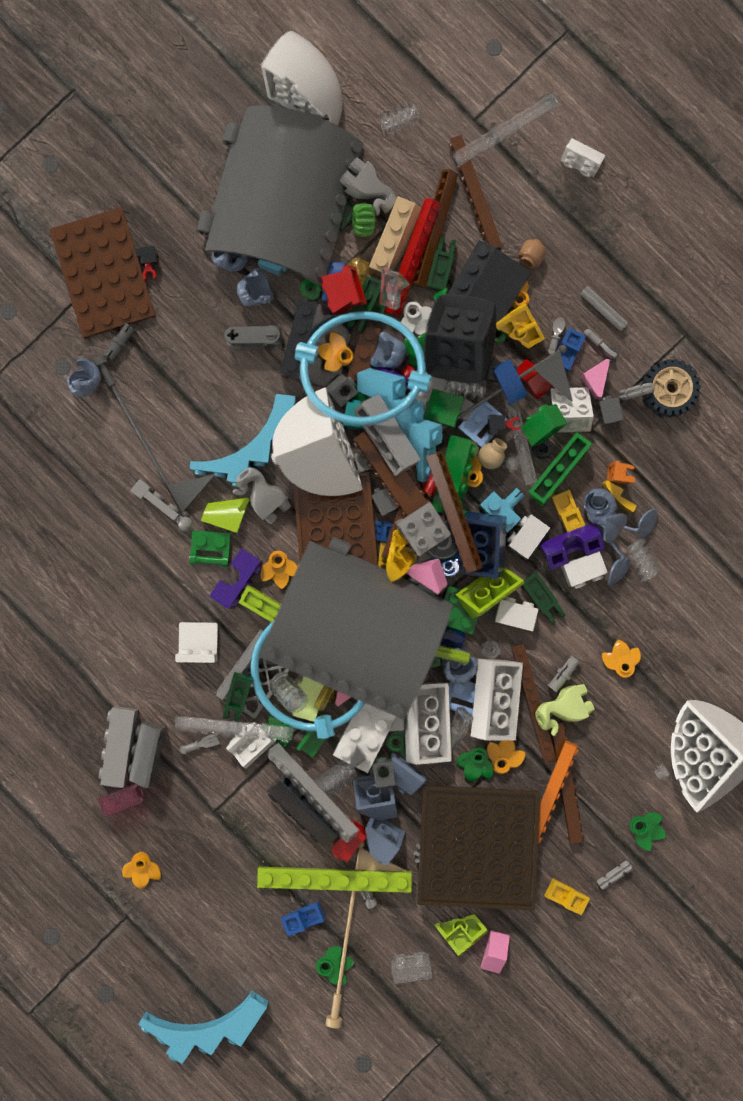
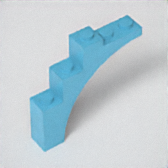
M372 368L357 373L358 392L366 394L371 398L379 394L389 411L406 399L405 377ZM415 399L406 410L394 418L421 459L416 464L417 481L424 483L429 480L431 468L426 456L436 453L435 446L442 443V424L424 420L423 401Z
M276 394L274 406L267 423L247 446L222 459L206 462L191 461L190 470L195 471L194 474L203 476H206V472L214 473V477L225 478V475H228L227 481L232 483L233 487H238L235 481L242 471L250 467L251 462H253V466L265 467V464H270L275 430L283 416L296 404V397Z
M252 990L247 998L233 1011L209 1022L199 1024L172 1023L145 1012L138 1025L141 1026L145 1033H151L157 1037L160 1043L169 1045L166 1054H168L172 1061L183 1064L195 1045L198 1046L201 1052L212 1055L224 1036L227 1037L231 1044H237L241 1047L266 1010L268 1000Z

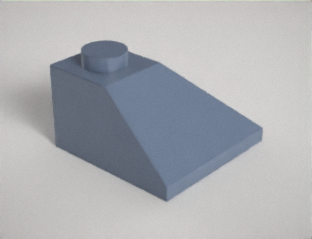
M392 752L391 760L397 789L404 795L407 793L412 795L425 782V775L412 764L406 762L401 756Z
M374 775L353 778L358 813L377 820L398 817L393 785L376 788Z
M370 817L365 828L370 855L377 862L387 866L399 851L405 831L388 819L377 820Z

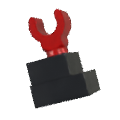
M154 246L135 248L136 257L139 260L141 259V263L145 266L143 278L147 281V274L153 273V278L157 279V274L152 266L159 265L157 249Z
M488 415V435H497L498 430H505L506 428H510L513 431L520 430V427L515 428L512 424L514 420H520V418L514 417L505 421V415Z

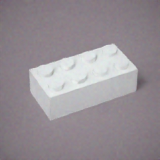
M478 659L471 728L472 737L483 740H516L523 663L509 660Z
M422 683L405 717L406 762L417 765L451 761L448 683Z
M365 704L360 712L349 721L333 756L350 763L358 744L365 753L366 760L356 767L368 773L396 716Z

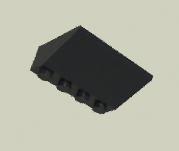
M479 240L448 294L477 297L495 303L498 322L509 312L531 271L497 248Z
M299 299L280 369L281 377L302 382L300 375L301 361L295 359L297 344L299 342L307 344L317 329L329 320L340 316L339 314L332 313L326 306ZM348 321L328 330L316 342L315 346L319 347L322 344L330 343V334L334 332L345 339L346 347H348L353 328L348 326ZM344 353L341 354L342 359L345 358ZM318 354L314 364L308 363V375L311 385L322 388L327 387L341 375L343 366L337 371H328L325 369L326 360L322 359Z
M284 773L268 788L269 798L275 803L278 801L283 806L282 810L288 816L292 815L297 820L296 824L304 830L306 828L311 833L309 836L313 841L324 845L338 837V832L317 812L316 808L308 802V799L300 793L297 787L293 786L292 782L284 776Z

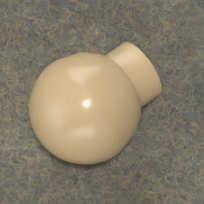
M495 438L492 443H487L481 447L478 453L480 464L487 469L500 467L505 458L506 443L499 438Z

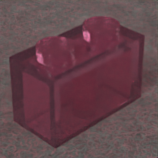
M132 783L124 788L102 795L97 800L105 818L140 804L145 798L140 785Z

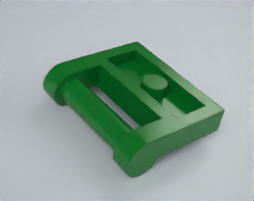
M192 530L190 565L200 563L228 567L231 533ZM198 550L223 552V557L197 556Z

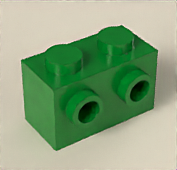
M545 404L537 409L538 412L526 418L527 422L521 426L531 446L546 442L568 424L557 404L550 406Z

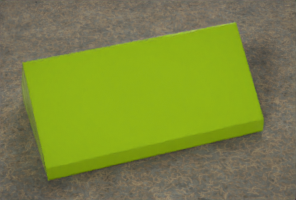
M504 567V571L498 579L480 576L455 594L470 618L474 619L484 614L523 585L524 580Z

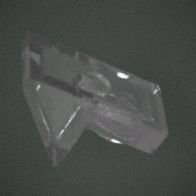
M385 267L382 268L380 304L396 310L400 307L401 290L407 287L409 283L400 273Z

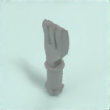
M590 329L584 331V335L596 347L600 346L606 356L611 359L617 356L603 342V339H600Z
M213 733L203 737L200 742L195 741L194 743L183 745L180 747L179 753L185 755L191 751L200 750V747L208 748L220 744L218 735Z

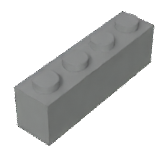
M378 394L362 402L354 410V413L357 417H371L388 412L389 409ZM395 418L377 424L363 425L395 476L412 468L421 460Z
M114 706L109 710L107 715V721L110 722L109 729H106L104 740L107 743L106 748H103L101 756L104 763L103 767L99 770L100 785L124 788L127 785L129 776L127 770L131 763L138 709Z

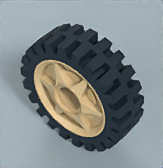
M667 359L655 364L648 370L641 384L653 383L655 390L653 393L643 395V401L647 403L648 409H652L653 413L660 414L659 416L674 417L684 414L696 404L697 398L700 396V378L696 376L697 372L691 369L692 366L690 364L686 365V362L678 361V359ZM667 384L674 386V393L667 390Z

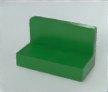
M307 731L296 749L304 751L313 758L326 738H318L316 731Z

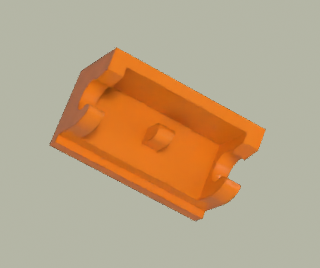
M614 461L608 464L606 480L617 485L627 486L635 483V477L626 476V469H634V466Z

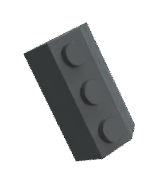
M143 721L141 725L137 726L135 736L138 739L137 743L133 745L131 752L134 758L127 770V774L130 775L129 781L144 788H149L155 782L166 725Z

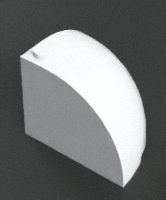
M294 31L287 32L276 42L261 65L268 98L286 108L317 116L338 126L342 114L343 101L340 84L332 66L323 54L309 41Z
M326 387L315 392L324 404L335 410L334 403ZM308 396L300 400L283 416L273 436L274 453L271 454L275 465L278 464L285 476L293 484L314 494L339 496L363 490L359 472L354 464L355 458L342 422L320 411Z
M689 700L682 707L676 719L677 724L671 739V759L676 780L679 779L683 795L696 812H700L720 800L743 780V722L715 705L699 700Z

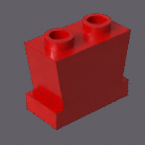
M347 265L342 267V272L321 276L323 281L322 288L327 294L329 300L328 307L332 313L341 315L355 305L361 307L367 304L356 267Z
M352 817L350 821L359 830L356 837L347 843L338 834V837L332 844L333 855L341 861L344 859L346 862H348L359 845L367 837L365 827Z

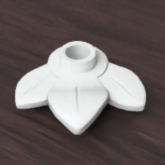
M410 302L404 307V318L401 320V323L412 333L415 332L420 336L426 333V326L432 309L430 307H421L416 302ZM415 309L417 313L411 315L409 311Z

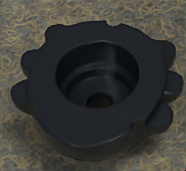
M548 440L531 446L534 457L539 459L552 457L553 445Z

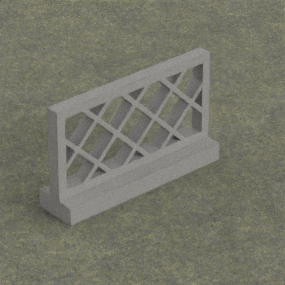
M259 630L218 688L216 696L220 699H227L234 672L244 675L251 674V670H247L251 666L253 650L263 630ZM263 659L265 668H260L259 672H266L267 681H262L261 685L268 684L269 691L266 696L269 699L289 669L285 668L282 672L281 668H284L282 666L267 667L266 659ZM279 669L280 676L278 679L269 680L268 671ZM257 694L247 698V701L257 700L258 707L254 712L251 711L245 704L243 711L254 719L263 708V704L260 703Z

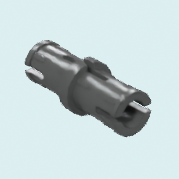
M125 323L119 334L113 337L112 340L114 341L104 355L114 361L121 349L127 346L126 342L135 332V329Z

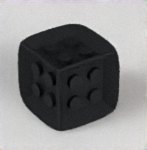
M442 294L437 297L428 318L424 338V362L427 374L440 379L464 383H481L484 380L492 358L493 344L496 337L497 311L495 303L482 298L456 294Z

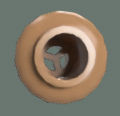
M538 239L526 240L518 253L520 264L528 269L538 267L546 255L545 246Z

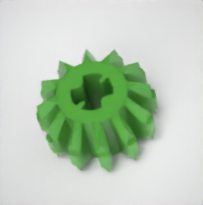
M360 203L356 204L353 208L352 226L356 236L367 237L374 233L375 214L371 204Z

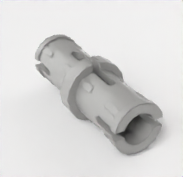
M570 656L563 667L557 670L558 673L547 686L558 693L566 680L571 679L570 675L580 662L573 656Z

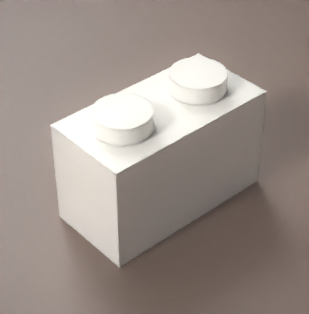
M532 514L522 518L518 524L520 529L517 533L513 531L507 540L510 542L507 547L525 560L531 556L550 529V527Z
M600 551L575 559L561 566L568 586H574L575 589L585 586V581L590 579L593 582L603 579V574L608 573Z
M505 597L504 600L498 602L494 622L533 631L538 609L534 608L533 603L523 601L521 605L515 603L516 599Z

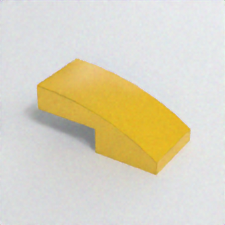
M608 480L602 483V487L613 495L619 507L628 513L635 511L637 505L621 497L624 489Z
M569 489L553 495L551 499L567 532L585 526L580 510L576 507Z
M554 878L544 895L546 898L563 905L566 909L579 915L583 914L590 900V897Z

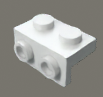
M253 722L247 725L238 737L233 738L226 749L235 756L243 768H247L274 741L262 726Z

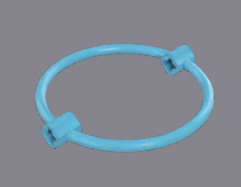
M361 311L340 315L317 329L307 344L299 342L296 347L295 359L301 361V381L307 396L320 411L343 423L372 425L392 419L406 410L416 399L419 392L427 393L430 386L431 375L425 374L424 353L417 338L401 322L381 313ZM351 320H376L394 327L408 339L417 357L418 371H412L408 382V389H412L411 392L398 406L380 415L353 417L341 414L328 407L318 398L309 380L308 363L314 364L318 356L319 349L318 346H315L316 342L331 328Z
M273 622L270 623L257 640L251 659V677H253V686L259 700L276 719L299 730L316 731L318 738L322 739L334 736V728L345 724L355 717L366 703L358 700L354 707L343 716L332 721L331 715H322L314 719L315 723L300 722L280 712L267 698L259 678V654Z

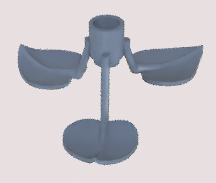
M657 509L647 511L641 517L637 528L625 526L627 516L624 514L603 518L604 525L596 524L599 532L604 534V541L610 543L620 555V559L614 563L610 571L608 586L621 580L630 566V559L625 558L613 541L622 529L638 532V538L646 537L656 524Z

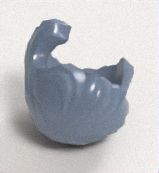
M211 253V259L214 264L229 272L242 270L249 259V256L235 253Z
M254 269L237 284V295L245 306L266 304L274 300L269 282L261 269Z
M381 332L377 349L370 361L371 365L383 368L399 367L406 357V346L389 333Z
M80 358L77 360L76 366H81L83 369L75 370L71 376H68L67 385L72 395L85 397L95 393L100 385L101 374L95 363L90 362L88 359Z
M592 489L584 498V509L592 524L599 523L604 525L603 518L614 515L617 510L615 498L606 489Z
M452 648L455 650L466 652L465 650L459 648ZM469 657L468 664L441 658L446 679L454 683L468 682L476 674L478 667L477 658Z

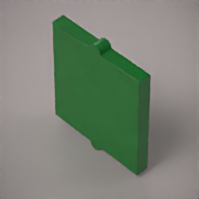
M433 389L429 401L426 402L427 407L423 419L455 428L458 416L461 415L460 410L465 398Z

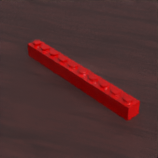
M424 199L384 312L392 316L400 317L439 211L441 204L434 199Z

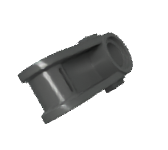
M275 325L229 327L224 334L227 345L233 350H279L282 347V328Z

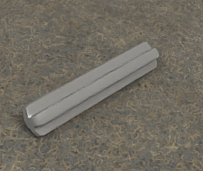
M587 286L582 290L581 296L617 329L621 331L627 326L628 322L591 288Z

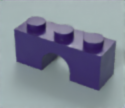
M592 523L539 543L543 558L551 570L568 564L567 555L573 551H583L589 556L605 549L602 535Z
M241 548L231 563L239 571V580L233 585L220 580L209 597L227 609H231L232 606L235 608L241 599L239 597L241 592L251 585L252 582L249 580L253 574L257 576L260 572L262 561Z

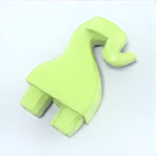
M585 685L567 686L560 691L556 700L541 704L535 712L536 720L543 730L552 728V736L557 734L559 725L557 721L550 719V713L568 722H577L588 718L595 708L591 701L583 702L581 696L587 694Z

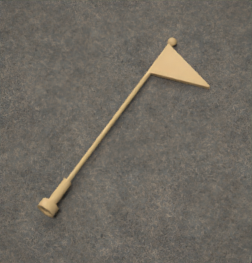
M364 841L359 845L355 870L407 871L391 862L387 866L377 862L370 855V852L363 848L365 846ZM352 891L337 991L334 993L331 1015H328L326 1018V1026L330 1028H340L342 1018L339 1017L342 997L340 991L356 891Z

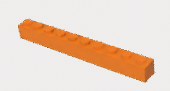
M567 740L539 806L538 844H540L542 839L541 833H544L547 826H545V823L550 820L551 815L549 813L555 808L556 804H554L555 799L558 800L560 793H558L559 789H562L565 782H563L564 777L567 778L569 771H567L568 767H571L574 762L572 757L573 755L576 756L578 752L577 745Z

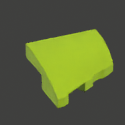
M241 498L208 503L201 521L238 533L250 499Z
M475 914L465 918L452 919V921L439 922L434 925L459 957L488 933V930Z

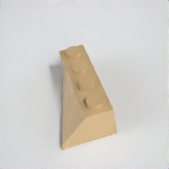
M397 197L369 265V273L386 280L406 252L421 211L419 205L402 197Z

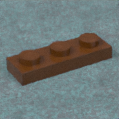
M367 325L364 332L360 333L347 378L350 376L354 382H357V373L370 368V361L374 356L382 329Z

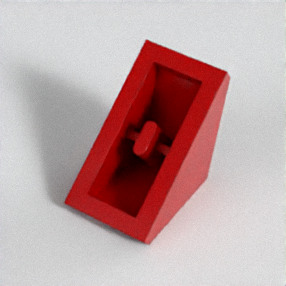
M526 359L518 366V376L533 367L534 364ZM535 370L520 379L522 384L537 400L552 388L551 384Z

